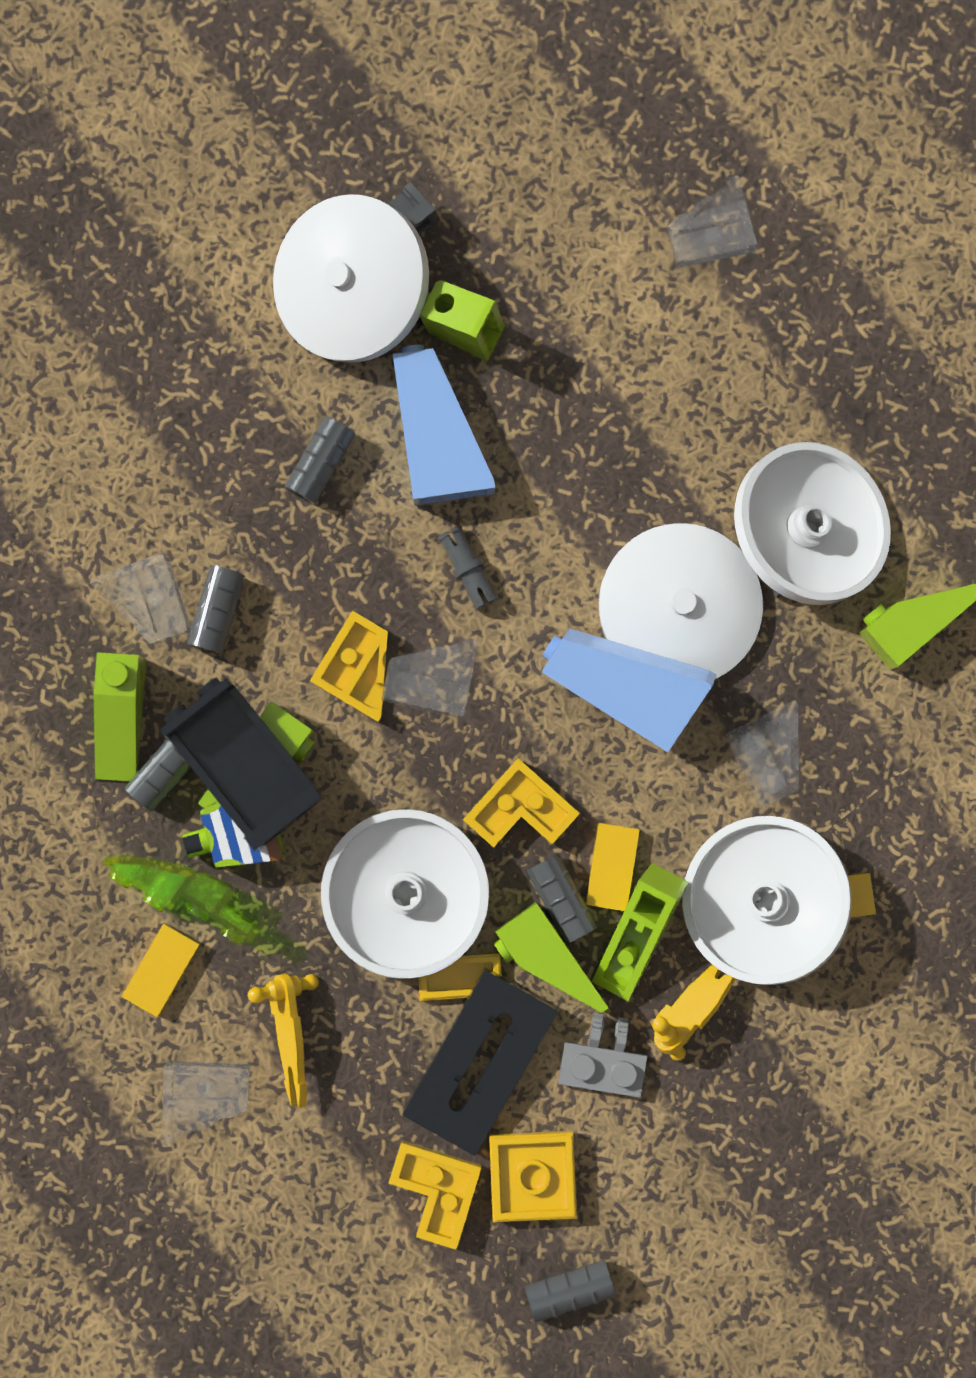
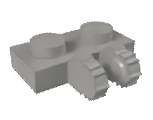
M594 1013L592 1016L588 1045L564 1041L558 1084L641 1098L647 1055L624 1051L628 1033V1018L619 1017L615 1025L614 1049L598 1047L604 1027L603 1014Z

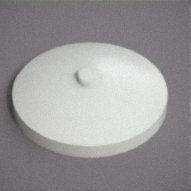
M352 194L332 197L306 211L290 228L280 246L273 276L274 298L277 310L291 336L310 352L338 362L367 361L379 357L397 346L416 324L428 293L429 265L425 247L417 230L397 209L380 200L364 195Z
M797 442L775 449L758 461L746 474L739 487L734 511L735 529L739 545L754 572L763 582L779 594L791 600L811 605L837 603L866 588L881 571L888 555L891 536L887 506L881 491L869 473L847 454L836 448L819 443Z
M677 523L662 525L647 530L633 538L617 553L610 563L603 578L599 594L600 623L607 640L710 670L716 674L715 679L729 672L746 656L756 640L762 621L763 596L757 574L749 565L742 550L724 535L694 524Z
M392 810L379 813L360 822L349 830L335 846L327 861L322 877V911L333 939L340 949L358 965L387 977H422L451 965L469 949L477 938L488 909V878L482 859L475 846L452 823L424 811Z
M757 816L727 825L701 846L694 856L685 877L689 884L682 896V906L686 926L693 942L712 965L727 975L741 981L760 985H778L808 976L832 957L840 946L849 926L852 910V893L849 878L842 861L833 848L819 834L807 826L790 819L774 816Z

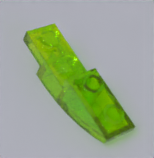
M107 856L102 864L111 869L108 876L127 889H129L131 884L145 893L142 900L160 912H163L165 908L172 911L176 910L184 899L189 902L186 909L204 922H207L209 917H211L223 926L220 933L237 945L241 946L243 941L248 944L254 943L263 930L262 927L230 906L239 891L198 869L173 861L144 856Z

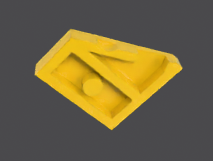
M352 610L310 682L376 722H379L382 716L388 631Z

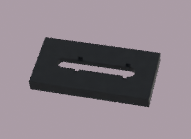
M485 967L406 1104L402 1116L475 1156L558 1013V1008ZM502 1013L510 1015L512 1023L466 1104L461 1109H453L449 1104V1100L492 1027L494 1020Z

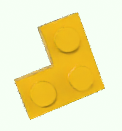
M518 758L466 815L463 821L493 848L520 817L548 842L553 844L580 813Z
M402 1140L388 1184L427 1195L428 1198L416 1237L457 1250L481 1171V1165Z

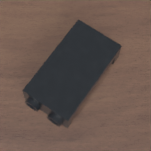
M214 678L197 692L200 698L188 708L182 704L172 710L164 718L167 724L160 729V732L171 741L245 835L244 839L254 851H259L321 802L324 797L235 684L228 678L223 679L221 682L218 678Z

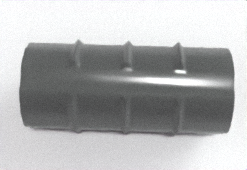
M325 416L317 431L314 432L313 438L306 450H303V455L296 467L293 468V472L284 488L306 502L315 505L323 490L326 489V485L333 472L336 471V467L343 455L346 454V450L355 433L335 419Z
M210 565L206 581L202 584L203 591L200 601L196 604L198 608L194 621L191 623L192 628L187 642L188 646L222 655L227 637L230 636L229 629L232 619L236 616L234 612L238 599L241 597L240 592L245 575L227 568Z
M167 738L164 739V743L153 755H150V759L145 765L136 771L137 774L124 788L142 806L153 812L163 799L168 797V794L178 782H182V778L191 767Z
M559 853L526 871L535 887L534 890L538 892L545 905L544 909H547L555 924L554 927L558 929L565 944L571 943L598 928L590 912V907L586 905L580 894V889L574 883L570 870H567Z
M605 1260L589 1265L584 1264L583 1267L568 1272L564 1271L562 1274L550 1278L544 1277L541 1281L525 1285L535 1322L552 1317L557 1318L558 1315L573 1310L577 1311L579 1308L591 1304L597 1305L600 1301L616 1297Z

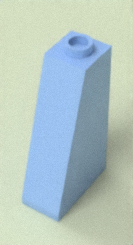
M410 345L401 348V353L393 354L414 505L495 494L493 476L434 349H425L423 345Z
M570 628L562 639L555 635L542 655L548 660L542 670L543 674L666 752H669L713 686L716 674L710 670Z

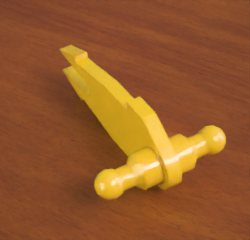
M711 965L691 983L672 1007L666 1004L652 1022V1027L655 1031V1045L662 1053L669 1054L675 1061H681L685 1058L686 1050L683 1047L697 1028L702 1029L715 1014L736 978L727 974L717 979L722 971L714 965Z
M285 973L276 975L274 980L267 982L265 987L251 988L248 992V998L254 1004L260 1003L265 999L270 1000L271 1014L275 1017L277 1041L285 1076L284 1084L290 1106L298 1105V1108L306 1107L307 1082H305L304 1045L301 1020L297 1012L296 996H300L303 990L310 991L316 989L319 985V980L313 974H308L304 978H298L297 976H289Z

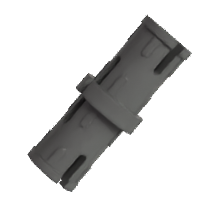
M457 526L450 529L457 542V546H454L447 532L440 535L438 540L442 543L455 568L452 571L456 579H461L474 605V609L479 610L486 606L479 594L480 589L489 604L496 601L499 597L495 594L481 568L484 566L481 557L476 558L463 533L462 527Z

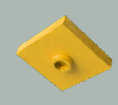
M573 1131L489 1134L493 1222L577 1218Z

